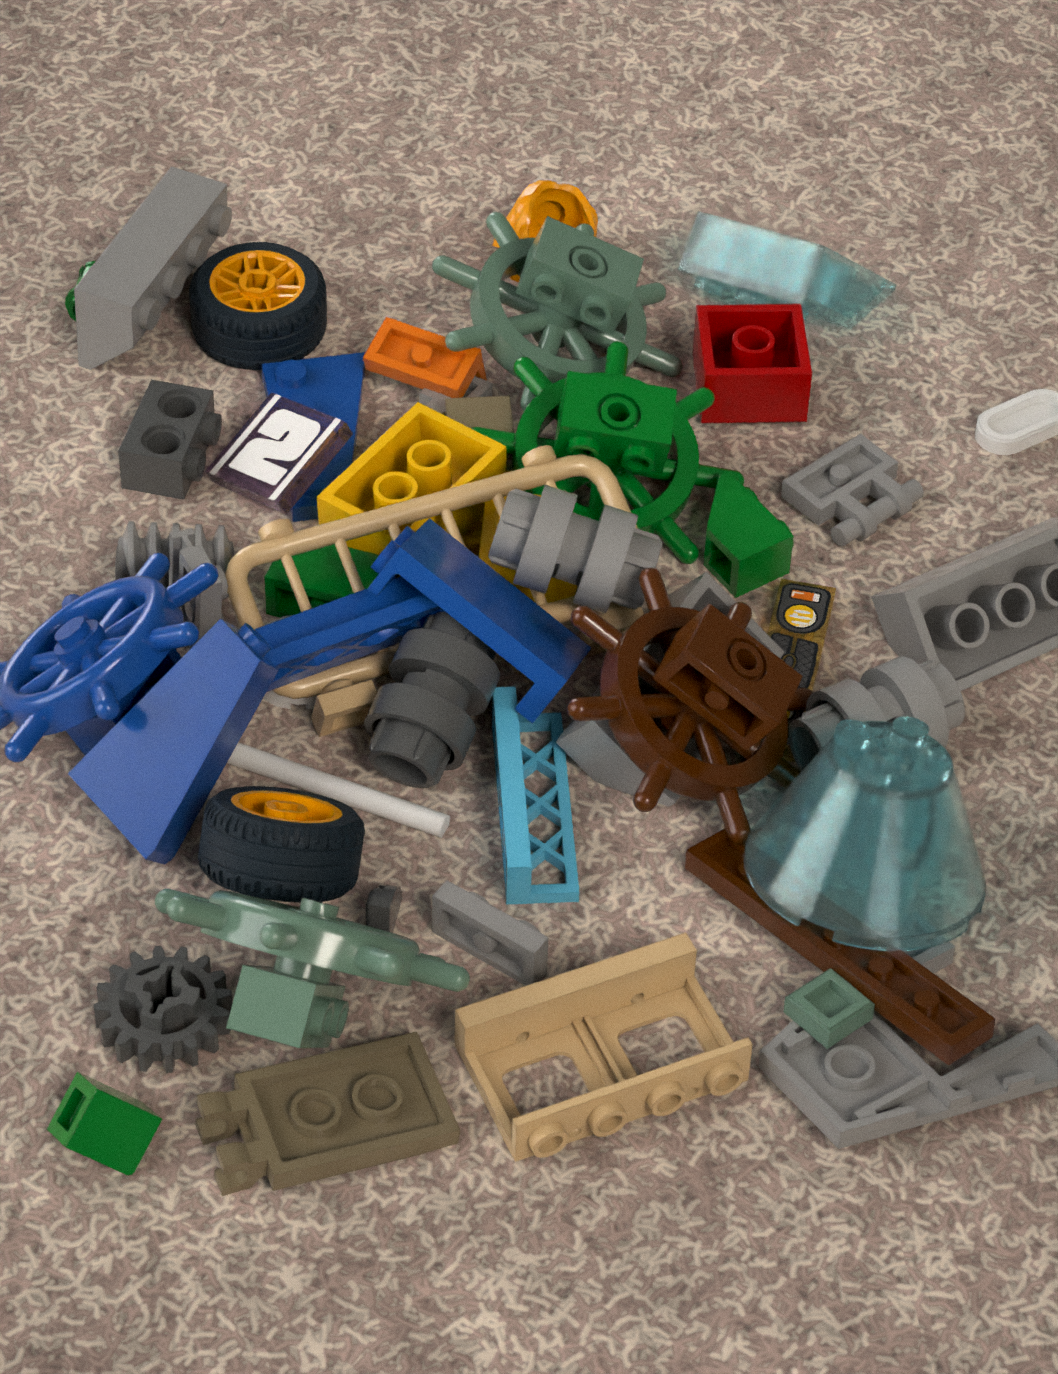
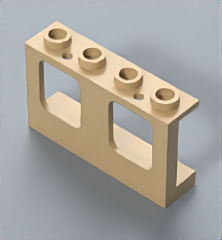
M686 932L455 1009V1047L515 1162L533 1155L539 1158L552 1156L561 1151L566 1144L593 1134L598 1137L612 1135L630 1121L650 1114L655 1116L669 1115L678 1110L685 1102L710 1093L714 1096L726 1095L737 1089L742 1082L748 1081L753 1044L749 1037L733 1042L694 976L697 950ZM678 1016L685 1019L704 1053L637 1075L619 1043V1036L624 1032L668 1017ZM564 1055L569 1057L576 1066L589 1092L521 1116L503 1083V1076L510 1071L554 1056Z

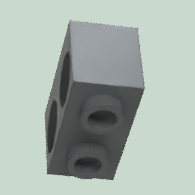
M151 379L118 450L122 489L185 499L192 481L200 482L203 477L208 445L215 446L220 437L222 417L221 414L215 413L213 390Z

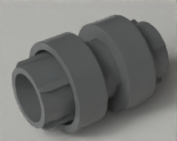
M437 612L426 617L422 628L412 629L404 634L389 666L390 675L395 683L385 684L379 688L364 721L365 729L371 737L368 744L370 750L368 759L371 765L389 779L414 788L434 786L439 783L444 770H454L462 765L476 734V726L470 716H476L485 712L500 679V671L493 661L496 655L494 650L446 612Z

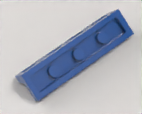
M400 576L395 578L377 597L367 588L256 628L255 630L271 646V649L265 656L279 669L267 692L396 645L401 642L407 631L422 628L426 617L445 611Z

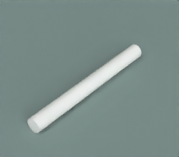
M239 742L227 762L233 766L314 794L335 799L348 806L442 838L449 826L450 816Z

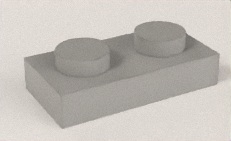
M448 880L432 895V932L525 986L539 982L546 976L549 937L540 933L534 925L511 917L490 905L481 895L475 892H467Z

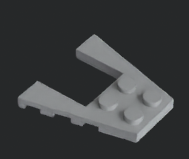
M916 910L910 912L905 917L904 926L891 938L886 935L884 936V938L932 973H936L953 963L955 946ZM874 1012L871 1021L828 1049L796 1022L792 1021L760 1050L759 1068L838 1149L1058 1087V1042L1037 1023L958 1068L940 1076Z

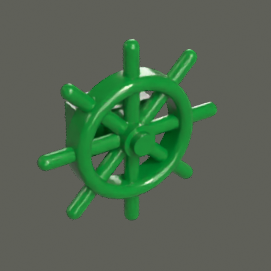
M615 341L609 345L605 372L579 373L568 371L566 378L552 383L530 358H518L513 366L514 372L535 397L524 410L516 433L483 427H471V429L505 445L506 454L512 455L513 471L524 468L521 459L527 452L545 445L553 447L557 458L567 455L584 454L599 459L609 466L614 473L625 499L634 508L631 512L638 515L636 523L638 529L658 535L682 563H694L698 559L699 550L675 523V520L687 505L694 485L716 489L719 474L729 471L744 485V476L737 470L699 464L698 444L688 420L712 406L715 400L712 390L702 387L676 402L677 389L646 384L626 376L629 351L627 345L621 341ZM555 419L557 421L555 440L539 437L545 427ZM634 475L671 481V483L658 498L654 499ZM579 476L555 482L558 489L569 493L574 492L583 485L590 488L588 507L575 503L573 513L599 521L604 504L592 481ZM544 485L526 490L525 492L542 495Z

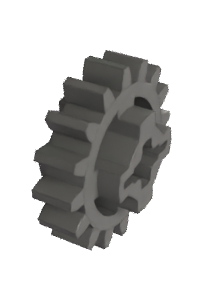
M155 946L153 958L146 960L134 951L129 954L131 967L125 969L113 964L109 968L110 983H98L96 987L98 1003L94 1004L96 1028H100L101 1043L104 1048L115 1046L117 1061L120 1063L129 1060L134 1055L137 1056L140 1071L146 1072L151 1067L153 1061H162L166 1073H173L175 1060L184 1058L192 1067L199 1065L198 1050L202 1048L208 1052L216 1053L219 1050L218 1035H227L231 1031V1029L226 1028L232 1007V991L226 987V974L223 970L211 972L210 958L206 955L194 962L188 961L186 947L181 946L174 957H165L162 946Z

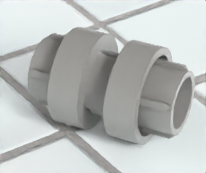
M544 485L541 497L519 489L509 491L488 557L492 563L516 571L513 580L514 584L545 594L550 579L553 577L577 585L573 599L574 604L588 606L592 610L605 614L610 602L633 610L642 607L645 598L639 584V575L646 568H656L663 542L658 535L635 528L638 515L605 504L600 519L597 521L573 513L578 495L548 485Z
M900 656L866 670L861 677L860 683L852 679H844L812 693L807 700L806 712L802 713V717L792 721L789 726L788 735L791 751L801 772L811 779L815 785L823 788L838 781L844 789L854 791L890 775L894 762L901 767H910L942 753L947 746L950 730L960 726L964 720V700L956 680L942 664L933 660L918 664L908 657Z

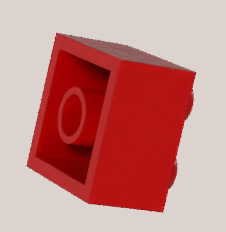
M801 304L696 305L692 350L697 389L702 387L709 388L715 396L712 406L700 413L701 423L807 422L812 369Z

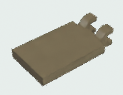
M417 1031L236 1073L234 1075L233 1091H215L197 1095V1106L202 1117L196 1119L195 1125L202 1144L205 1145L229 1138L238 1129L244 1142H232L216 1146V1156L221 1168L215 1169L214 1176L222 1196L249 1189L264 1176L268 1177L271 1188L275 1191L421 1155L458 1144L460 1128Z

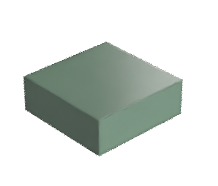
M830 968L786 996L783 1012L828 1049L871 1021L875 1004Z

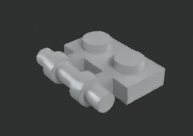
M859 434L784 479L781 497L818 526L834 516L838 518L841 523L831 528V536L837 545L845 546L854 539L861 542L876 533L877 525L891 517L896 520L911 511L912 503L922 498L924 491L921 484L915 479H910L902 485L897 483L894 479L897 476L898 461L862 434ZM871 495L876 501L867 507L859 502L866 496Z

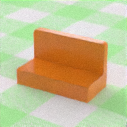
M389 317L385 318L363 356L366 370L420 389L426 388L451 398H463L474 376L487 381L481 349L475 347L453 352L445 344L446 337Z

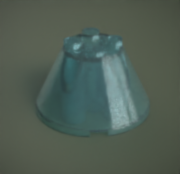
M908 716L898 717L894 719L893 723L884 721L861 722L853 719L840 721L837 723L833 737L754 824L747 837L743 855L746 876L758 896L777 914L796 926H799L802 918L816 925L834 931L832 941L840 944L879 951H911L938 946L961 936L967 931L969 921L978 912L981 913L986 897V880L953 761L948 751L938 741L928 735L929 727L925 722Z

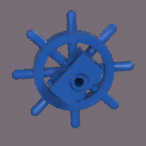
M154 553L147 559L135 576L113 580L81 596L77 594L67 595L62 601V608L33 631L8 661L0 662V730L12 722L18 727L17 731L5 745L4 752L6 757L12 762H22L43 736L66 731L83 754L86 755L182 658L176 649L191 646L197 642L199 630L195 624L183 622L184 616L180 607L217 581L219 576L217 568L211 563L200 564L165 588L160 581L169 570L170 561L165 554Z

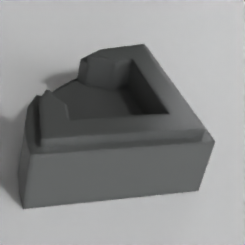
M379 885V888H374L370 891L366 902L367 926L393 933L402 901L400 886Z

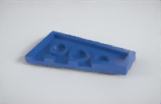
M366 352L262 364V378L267 402L269 403L275 394L281 396L269 410L270 416L278 410L285 409L320 424L318 435L298 458L292 461L280 460L281 467L287 469V472L283 475L284 479L335 418L341 420L286 486L293 522L318 519L317 496L353 463L358 433L359 411L362 401L363 379L365 377L363 356ZM286 431L282 435V437L276 441H283L289 434V431Z

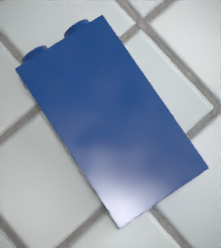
M430 518L416 532L406 526L395 541L392 540L370 567L378 573V576L368 587V590L376 597L398 575L402 576L533 681L534 684L514 708L532 724L568 681L591 649L589 645Z

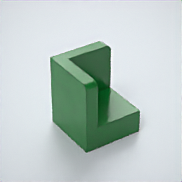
M77 1072L47 1130L64 1147L125 1175H132L147 1150L162 1118L140 1100Z

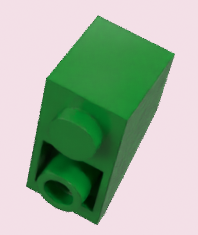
M729 471L719 474L706 529L703 565L737 598L790 573L794 535L784 521L777 519L759 501L752 489L744 487Z

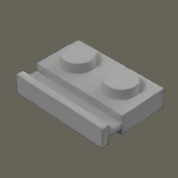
M192 528L170 533L169 586L200 564L211 563L202 545L195 546V532ZM215 565L219 574L217 581L180 607L184 616L183 622H191L199 630L197 642L220 618L224 620L221 606L222 599L228 597V584L220 565ZM194 643L191 646H186L187 651H189L196 643Z

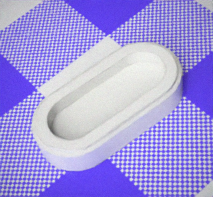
M1049 389L1032 390L982 412L977 419L975 429L977 443L988 452L998 455H1011L1058 435V392Z

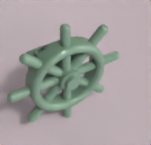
M493 212L488 215L486 225L500 248L489 256L481 271L445 255L437 256L432 262V269L435 274L472 290L470 314L473 326L451 331L445 338L447 348L453 352L484 346L497 363L518 379L519 377L513 369L514 363L520 357H528L552 383L566 378L568 371L579 373L605 372L606 356L598 358L587 341L605 349H608L609 345L615 341L625 343L629 351L626 374L634 362L670 377L679 375L683 369L682 361L678 357L645 343L647 324L643 306L663 301L666 297L664 285L654 282L636 287L644 258L594 237V230L589 224H579L574 228L547 216L535 238L520 239L506 217L500 212ZM518 274L520 277L517 287L504 281L513 275ZM502 304L525 314L507 317ZM532 334L538 346L528 341L524 335ZM566 347L573 359L557 356L559 348ZM526 385L520 400V406L523 411L535 397Z
M163 889L155 897L156 908L161 913L167 914L173 921L201 927L200 932L224 941L277 955L274 967L242 965L226 1028L296 1048H327L330 1046L332 1037L338 1039L344 1030L349 1012V1002L342 1000L346 986L330 982L333 970L403 986H412V982L417 981L454 992L465 990L470 982V975L465 968L446 963L440 957L420 953L419 945L410 938L338 918L339 907L302 898L299 908L223 890L214 892L210 895L209 899L173 889Z

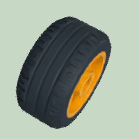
M242 243L227 247L213 254L194 272L189 287L191 328L196 342L213 359L228 366L245 370H262V364L303 359L320 344L327 327V292L322 272L303 253L276 243Z
M266 786L229 788L220 791L208 800L203 815L198 861L200 868L214 883L245 895L268 900L301 903L302 898L319 902L334 900L342 897L354 888L359 875L365 828L363 820L348 805L310 792Z

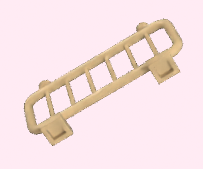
M545 445L530 450L522 457L521 460L524 468L294 532L289 519L271 521L259 529L260 542L250 544L238 550L228 562L225 572L228 584L227 593L240 628L245 623L249 624L253 629L262 627L264 623L247 579L249 572L257 566L281 560L299 608L303 612L312 609L292 556L335 544L352 590L356 593L364 590L346 541L387 529L391 539L395 541L401 533L399 526L441 515L447 532L465 546L451 511L493 500L499 517H501L505 505L504 496H508L509 491L514 489L526 491L543 485L557 488L555 482L581 476L592 481L599 492L604 506L606 504L630 513L632 512L619 482L609 466L595 457L584 454L567 455L557 458L553 447ZM530 589L535 603L560 623L570 621L572 611L580 606L573 603L574 596L548 603L544 593ZM610 602L606 614L593 610L620 632H624L633 622L644 615L642 607L633 610ZM579 632L577 637L591 647L585 658L606 652V650L583 632ZM397 648L379 650L376 654L344 663L272 691L280 696L291 699L309 698L317 695L311 720L319 737L362 725L377 694L372 679L390 674L389 666Z

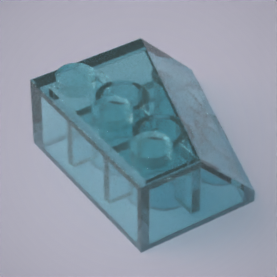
M700 211L697 213L678 270L696 278L693 287L704 292L722 297L724 290L727 289L736 292L734 299L745 304H765L766 302L770 304H801L804 321H806L807 316L850 330L895 291L896 284L823 245Z

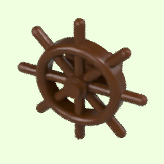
M646 568L639 575V584L649 612L638 618L624 632H620L588 606H578L572 611V624L606 650L607 653L603 660L600 675L601 696L576 697L572 699L567 706L568 715L575 721L607 720L622 750L645 774L633 796V804L637 810L641 812L652 811L656 807L665 788L687 798L701 801H716L729 840L736 845H743L750 840L752 831L739 795L750 790L766 776L800 801H809L816 793L814 782L782 758L788 739L787 712L806 711L807 700L813 692L808 688H798L803 676L745 631L752 617V610L748 604L744 602L733 604L727 615H724L710 603L701 611L684 607H672L661 573L655 568ZM660 643L665 655L662 662L660 663L643 650L644 647ZM638 676L661 694H641ZM652 718L661 719L663 726L667 730L665 735L657 727ZM694 738L701 760L684 752L689 740ZM720 740L744 757V762L728 765Z

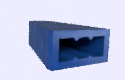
M220 618L68 773L146 860L165 865L175 857L279 670L265 656L271 649V646L247 623L238 628Z

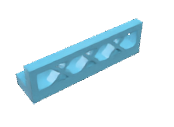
M516 686L496 687L492 695V736L506 905L579 902L580 892L566 754L556 743L563 733L561 712L541 713L532 724L514 709L517 706ZM550 731L551 741L535 753L521 744L520 732ZM552 756H553V764H551L550 762L547 761V760L550 759ZM535 770H538L555 782V786L541 798L525 788L524 780ZM556 800H557L558 810L552 806V804H553ZM540 814L560 827V830L546 843H543L529 833L528 824ZM560 846L562 847V855L555 851ZM546 860L564 873L565 884L531 885L532 870Z

